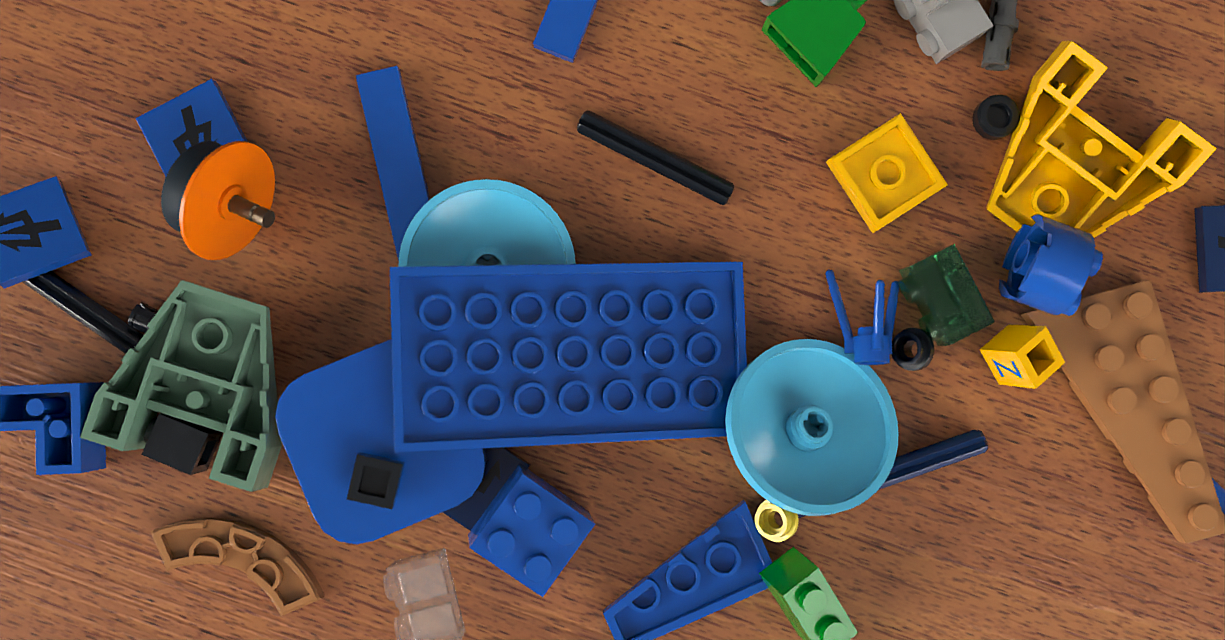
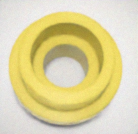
M768 500L763 501L759 505L755 514V525L763 537L773 542H782L790 539L797 531L799 523L798 514L784 510ZM776 511L782 517V526L775 522L774 515Z

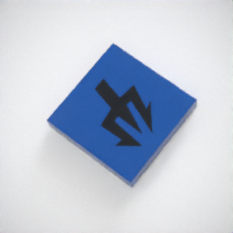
M213 79L135 118L165 176H167L176 159L185 150L197 143L213 141L225 145L234 141L248 142L218 83Z
M57 176L0 196V286L4 289L92 255L62 182Z

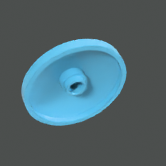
M483 179L451 186L424 204L416 213L405 232L400 248L398 267L576 264L570 235L558 214L548 203L522 186L501 180Z
M816 339L791 340L775 345L755 358L742 371L731 390L725 420L727 440L732 457L746 481L757 493L772 504L801 515H832L849 510L868 500L878 491L889 476L897 454L899 435L898 421L892 399L874 370L869 365L854 364V354H844L843 347Z

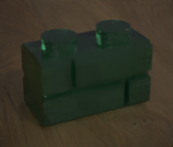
M955 244L943 247L899 270L903 278L899 280L900 290L909 303H916L923 316L918 320L919 326L930 335L933 341L935 340L937 346L954 344L995 322Z

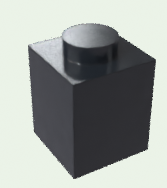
M160 413L158 417L150 422L145 431L144 441L147 443L141 455L186 474H197L207 471L223 432Z

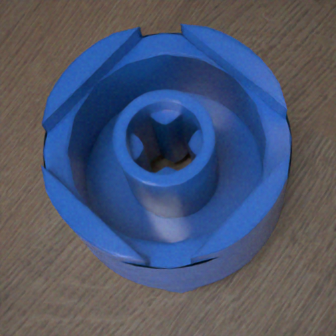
M1036 214L1031 217L1036 223L1033 226L1023 224L1008 248L1002 265L1003 268L1009 270L1007 282L999 280L1000 294L1005 298L1052 315L1062 313L1071 316L1080 305L1081 291L1088 276H1094L1100 269L1103 253L1095 249V240L1092 234Z

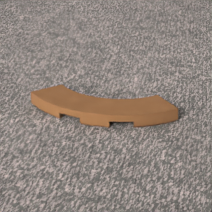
M201 518L172 523L150 531L167 571L194 564L226 565L246 573L249 579L265 591L276 606L280 616L320 600L325 596L317 579L300 557L283 542L256 527L226 519Z

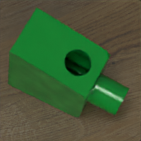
M790 0L767 16L761 30L815 87H818L865 26L866 21L857 10L867 0Z

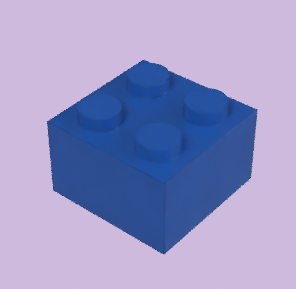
M519 463L468 533L469 548L543 597L595 526V522L588 510Z

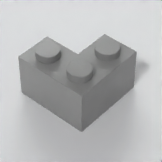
M894 0L899 15L904 20H909L915 29L920 49L925 55L931 56L936 64L978 40L994 26L978 0Z

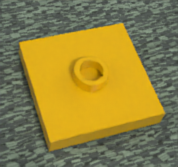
M901 113L826 161L872 233L878 231L948 185Z

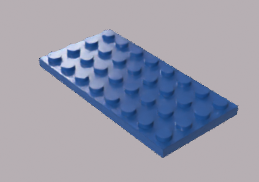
M743 262L390 267L395 453L727 436L725 419L728 399L737 378L747 367Z

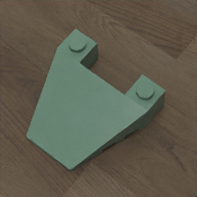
M181 280L147 325L149 329L135 348H130L121 359L123 364L108 383H103L95 394L80 438L120 451L144 449L147 443L144 441L145 431L150 422L156 418L157 413L160 412L224 433L209 479L249 492L268 488L282 447L275 418L278 398L269 307Z

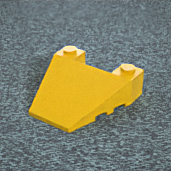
M1062 41L1032 78L1020 111L1018 126L1013 131L986 209L1016 232H1018L1023 224L1033 226L1036 222L1031 217L1038 214L1086 231L1095 238L1105 232L1106 228L1124 217L1132 216L1144 209V205L1166 192L1170 193L1184 185L1217 148L1182 122L1166 118L1136 151L1076 106L1108 67L1073 41Z

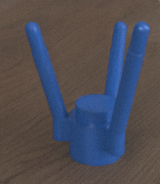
M827 270L825 275L844 337V354H854V364L857 365L889 364L890 354H892V335L900 283L893 281L891 284L884 322L885 283L883 280L876 282L873 326L858 328V336L854 337L834 272Z

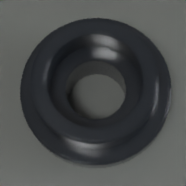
M906 328L892 340L891 356L901 368L908 371H919L927 367L934 355V343L931 336L923 329ZM915 342L917 344L916 356L912 353V346Z

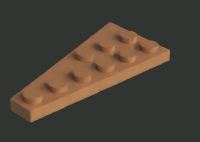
M1151 280L1083 297L1078 309L1071 316L1062 313L1052 315L1041 310L1020 314L1027 325L1047 327L1065 361L1061 369L1070 380L1068 384L1106 439L1111 440L1123 457L1121 461L1128 471L1135 474L1148 493V500L1178 542L1187 544L1224 534L1225 519Z

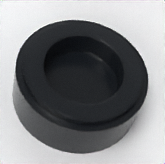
M992 95L977 105L973 112L972 121L979 135L989 140H998L1011 134L1017 128L1020 112L1017 104L1011 98L1004 95Z

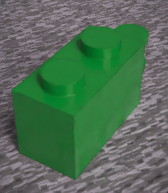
M792 547L759 573L802 640H850L858 634V631L820 569L795 547Z

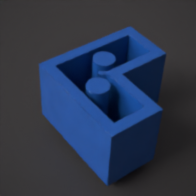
M104 382L0 386V431L35 430L36 475L76 474L106 468V446L80 438L94 396Z

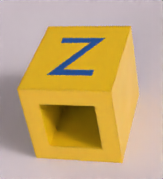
M1007 325L979 349L999 385L1037 389L1065 363L1046 326Z

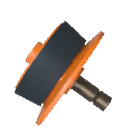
M205 141L191 146L176 159L165 178L161 194V206L165 220L173 229L181 232L186 246L201 258L221 260L238 253L253 240L261 227L268 228L274 223L275 213L270 210L275 192V174L272 162L262 148L246 141H234L225 145L213 141Z

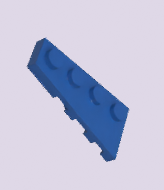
M742 500L603 609V615L614 640H654L768 589L759 573L773 562L756 528L746 502Z

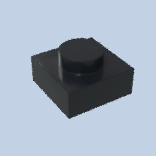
M362 452L358 453L346 500L393 509L405 462Z

